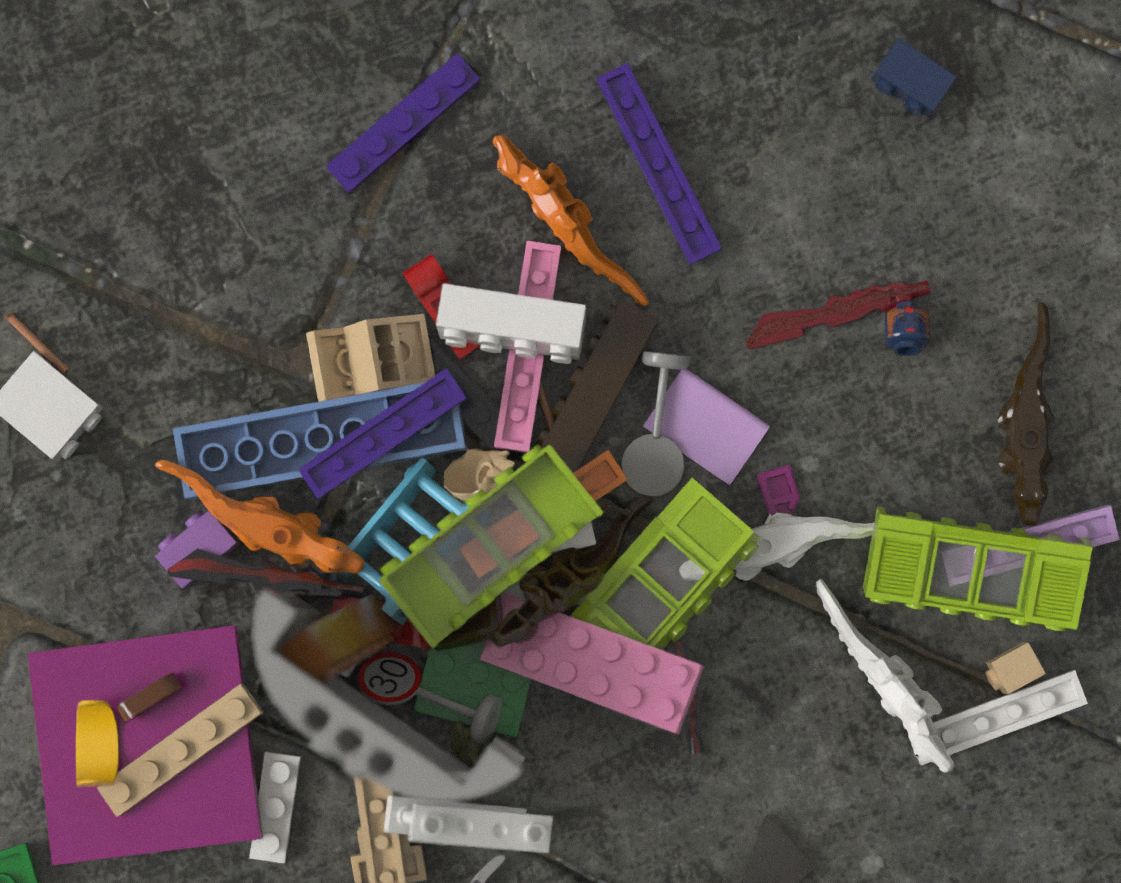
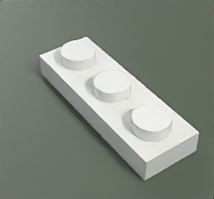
M265 752L258 795L263 838L252 840L250 859L278 863L286 862L301 756Z

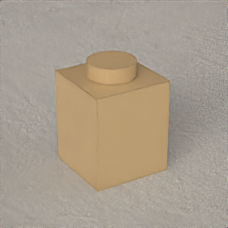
M1022 642L985 662L989 668V671L985 672L988 681L995 691L1000 689L1003 694H1010L1046 674L1029 642Z

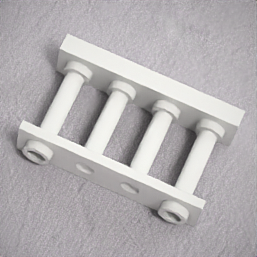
M388 795L384 831L387 833L408 834L409 841L549 853L553 817L526 814L527 809L521 807L457 801H428Z

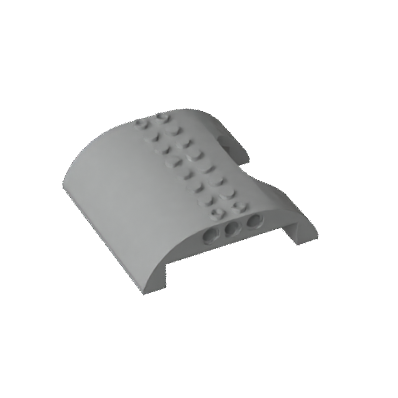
M271 590L262 591L258 597L254 619V645L258 667L264 684L276 705L295 726L313 739L311 746L327 758L335 754L346 762L342 768L361 781L367 776L386 789L410 798L428 801H458L477 797L505 785L519 775L523 769L522 762L526 754L499 735H496L477 765L472 769L387 709L365 697L361 691L339 676L332 677L325 684H322L320 680L316 681L283 658L278 650L303 628L320 620L323 613L295 594Z

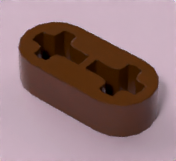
M172 672L128 698L116 708L125 723L170 698L182 690L183 686L176 674Z

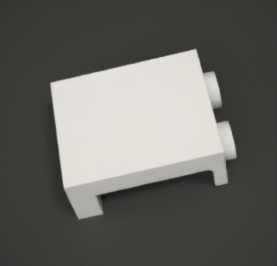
M35 351L29 355L0 390V416L47 456L56 461H59L62 457L65 460L69 458L79 446L76 440L85 430L87 432L92 431L102 418L99 413L103 410V407Z

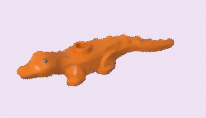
M505 135L495 136L493 144L499 152L498 171L513 180L514 183L519 184L522 190L528 193L533 202L532 210L535 215L547 222L553 230V234L563 241L565 248L571 251L582 265L592 268L594 273L606 276L612 283L621 286L625 293H629L636 303L646 307L649 304L648 297L637 282L623 268L605 256L597 247L588 228V225L593 221L589 209L583 201L574 199L565 186L567 179L560 167L552 162L548 165L547 169L542 170L529 161L525 154Z
M160 460L155 464L158 469L173 474L185 481L195 491L209 512L218 521L230 528L250 550L255 551L263 547L280 554L288 563L295 564L296 566L306 563V559H311L322 571L328 573L362 572L365 561L360 555L339 540L322 537L317 534L318 528L322 524L316 514L302 512L294 515L281 510L278 501L273 496L255 497L244 502L238 501L220 493L205 478L187 467L167 460Z

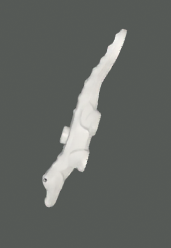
M776 513L773 516L769 514L764 525L752 528L761 538L757 542L759 547L749 560L745 562L742 560L734 568L737 571L735 576L746 581L754 578L763 567L779 563L787 568L792 567L804 556L807 550L819 542L830 539H858L871 536L874 523H852L830 517H799L785 513ZM691 559L679 568L682 579L686 581L699 580L705 574Z
M819 579L816 582L817 594L821 597L823 607L831 617V624L839 632V639L846 643L848 653L855 657L859 669L865 672L868 682L874 686L882 697L881 704L890 715H897L903 721V726L908 731V737L911 740L915 757L921 761L934 762L943 772L952 771L954 767L953 760L943 742L937 736L931 719L933 715H938L942 711L938 701L928 691L919 688L912 679L914 676L912 669L899 656L894 655L889 658L855 628L828 586L822 579Z

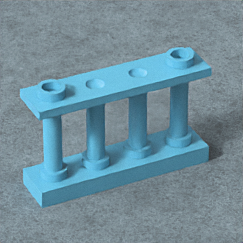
M421 457L417 463L412 464L406 470L402 482L350 545L347 546L365 560L378 544L393 558L397 556L400 561H403L411 553L387 534L400 517L421 535L426 534L429 539L439 532L437 528L409 506L422 490L451 513L454 511L457 516H460L469 507L466 503L462 504L432 479L438 470ZM485 509L475 519L483 528L493 515ZM464 525L435 548V550L446 564L451 567L462 554L459 548L474 539L475 535L467 525ZM365 562L362 572L357 574L386 597V603L381 609L403 625L408 620V617L379 582L382 575ZM339 572L347 579L353 575V573Z

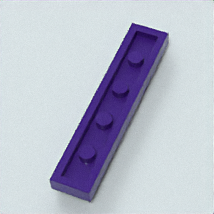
M457 53L327 164V170L348 194H351L481 82L480 78Z
M446 368L307 462L298 471L317 499H321L461 404L467 397Z

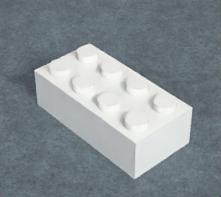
M443 283L436 327L440 339L446 340L445 344L449 346L465 348L467 343L481 345L480 349L486 352L501 353L503 348L516 350L515 355L524 358H536L537 354L551 356L550 360L553 362L571 364L572 359L580 360L586 323V305Z

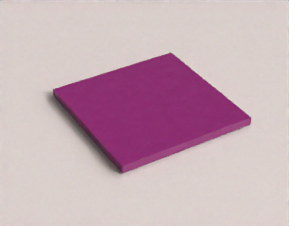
M237 625L27 653L52 865L263 838L249 724L120 817H116L97 789L99 786L77 787L76 718L79 702L102 700L108 702L113 708L119 734V772L235 687L244 684ZM174 672L183 689L141 716L125 723L116 707L152 683Z

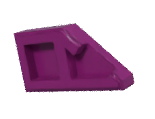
M791 465L757 474L756 477L768 516L769 514L773 516L776 513L791 515L800 500Z

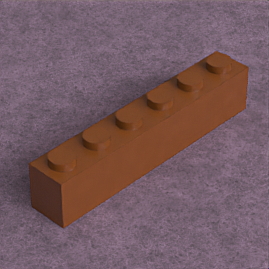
M371 594L306 626L278 651L290 663L316 681L320 680L322 684H325L332 677H337L344 670H349L355 664L358 665L366 658L369 659L376 652L379 653L394 640L390 634L399 626L392 617L381 609L383 606Z

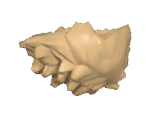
M467 450L462 457L452 461L444 471V487L453 497L465 503L481 489L486 494L494 489L497 484L493 479L510 466L513 468L515 462L507 459V456L510 454L508 450Z

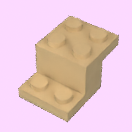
M424 314L367 319L343 328L313 330L306 333L318 402L424 383L435 376Z

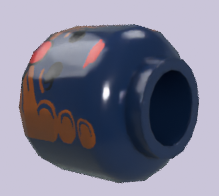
M904 301L896 304V308L889 310L884 316L886 345L893 349L894 353L901 356H913L921 353L922 349L930 343L929 313L923 308L917 307L915 302Z

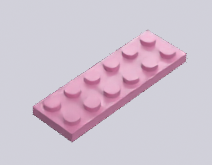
M505 593L501 603L502 621L511 610L518 609L525 600ZM562 613L542 621L538 626L535 636L523 643L513 642L499 648L491 640H488L480 660L678 735L704 666Z

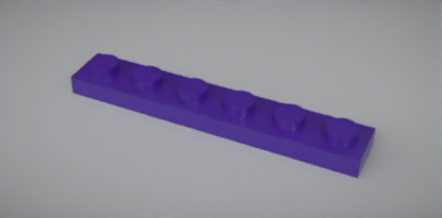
M626 63L596 78L689 266L721 251L722 248L629 64Z

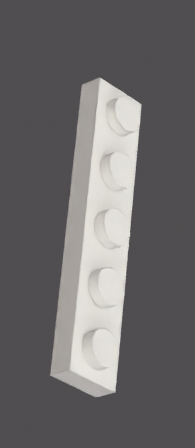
M1071 670L936 720L933 724L937 736H939L947 752L951 755L1088 703L1076 671ZM918 759L920 765H924L931 762L921 761Z

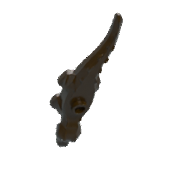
M1042 302L1038 304V331L1035 343L1019 371L1013 393L1003 405L997 418V423L1006 430V447L999 456L998 467L1004 474L1016 472L1014 499L1019 509L1021 521L1025 526H1036L1040 520L1042 508L1048 496V487L1043 480L1042 472L1048 474L1054 467L1053 456L1050 449H1048V429L1055 423V418L1042 389L1043 368L1050 347V323L1048 307Z
M642 496L623 509L611 524L604 538L594 547L582 553L575 547L556 551L553 556V567L543 574L534 571L523 575L519 581L520 590L524 591L526 600L518 609L511 610L505 616L498 628L492 633L491 642L500 648L513 642L523 643L535 636L538 626L542 621L567 610L587 593L597 589L605 573L615 563L630 523L642 510L652 503V497Z

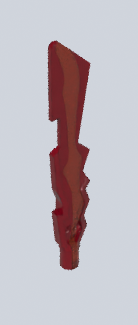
M927 280L911 285L893 282L885 288L872 285L863 292L856 289L847 298L830 296L824 308L764 313L747 341L746 347L752 350L804 336L802 331L804 328L824 323L833 328L860 319L871 311L879 309L880 313L896 308V304L900 302L910 301L916 297L930 294L929 283Z

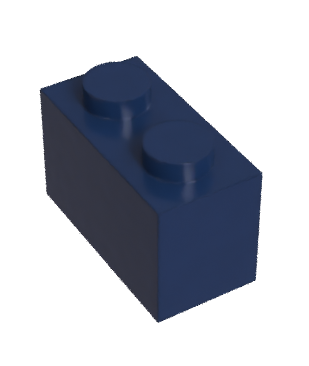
M898 38L875 71L871 80L876 82L875 87L888 97L895 95L905 102L904 107L911 113L919 117L924 114L929 118L957 76Z

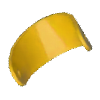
M81 701L77 705L76 785L77 787L113 785L117 778L119 766V734L114 710L106 701Z

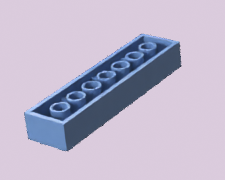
M424 383L173 428L178 463L201 475L222 494L301 481L304 478L298 471L300 467ZM460 404L366 468L468 450ZM181 479L184 498L188 500L200 499L195 491Z

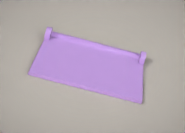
M688 369L681 370L666 392L661 435L668 437L678 445L681 453L728 485H731L770 428V425ZM655 409L643 425V427L653 432Z

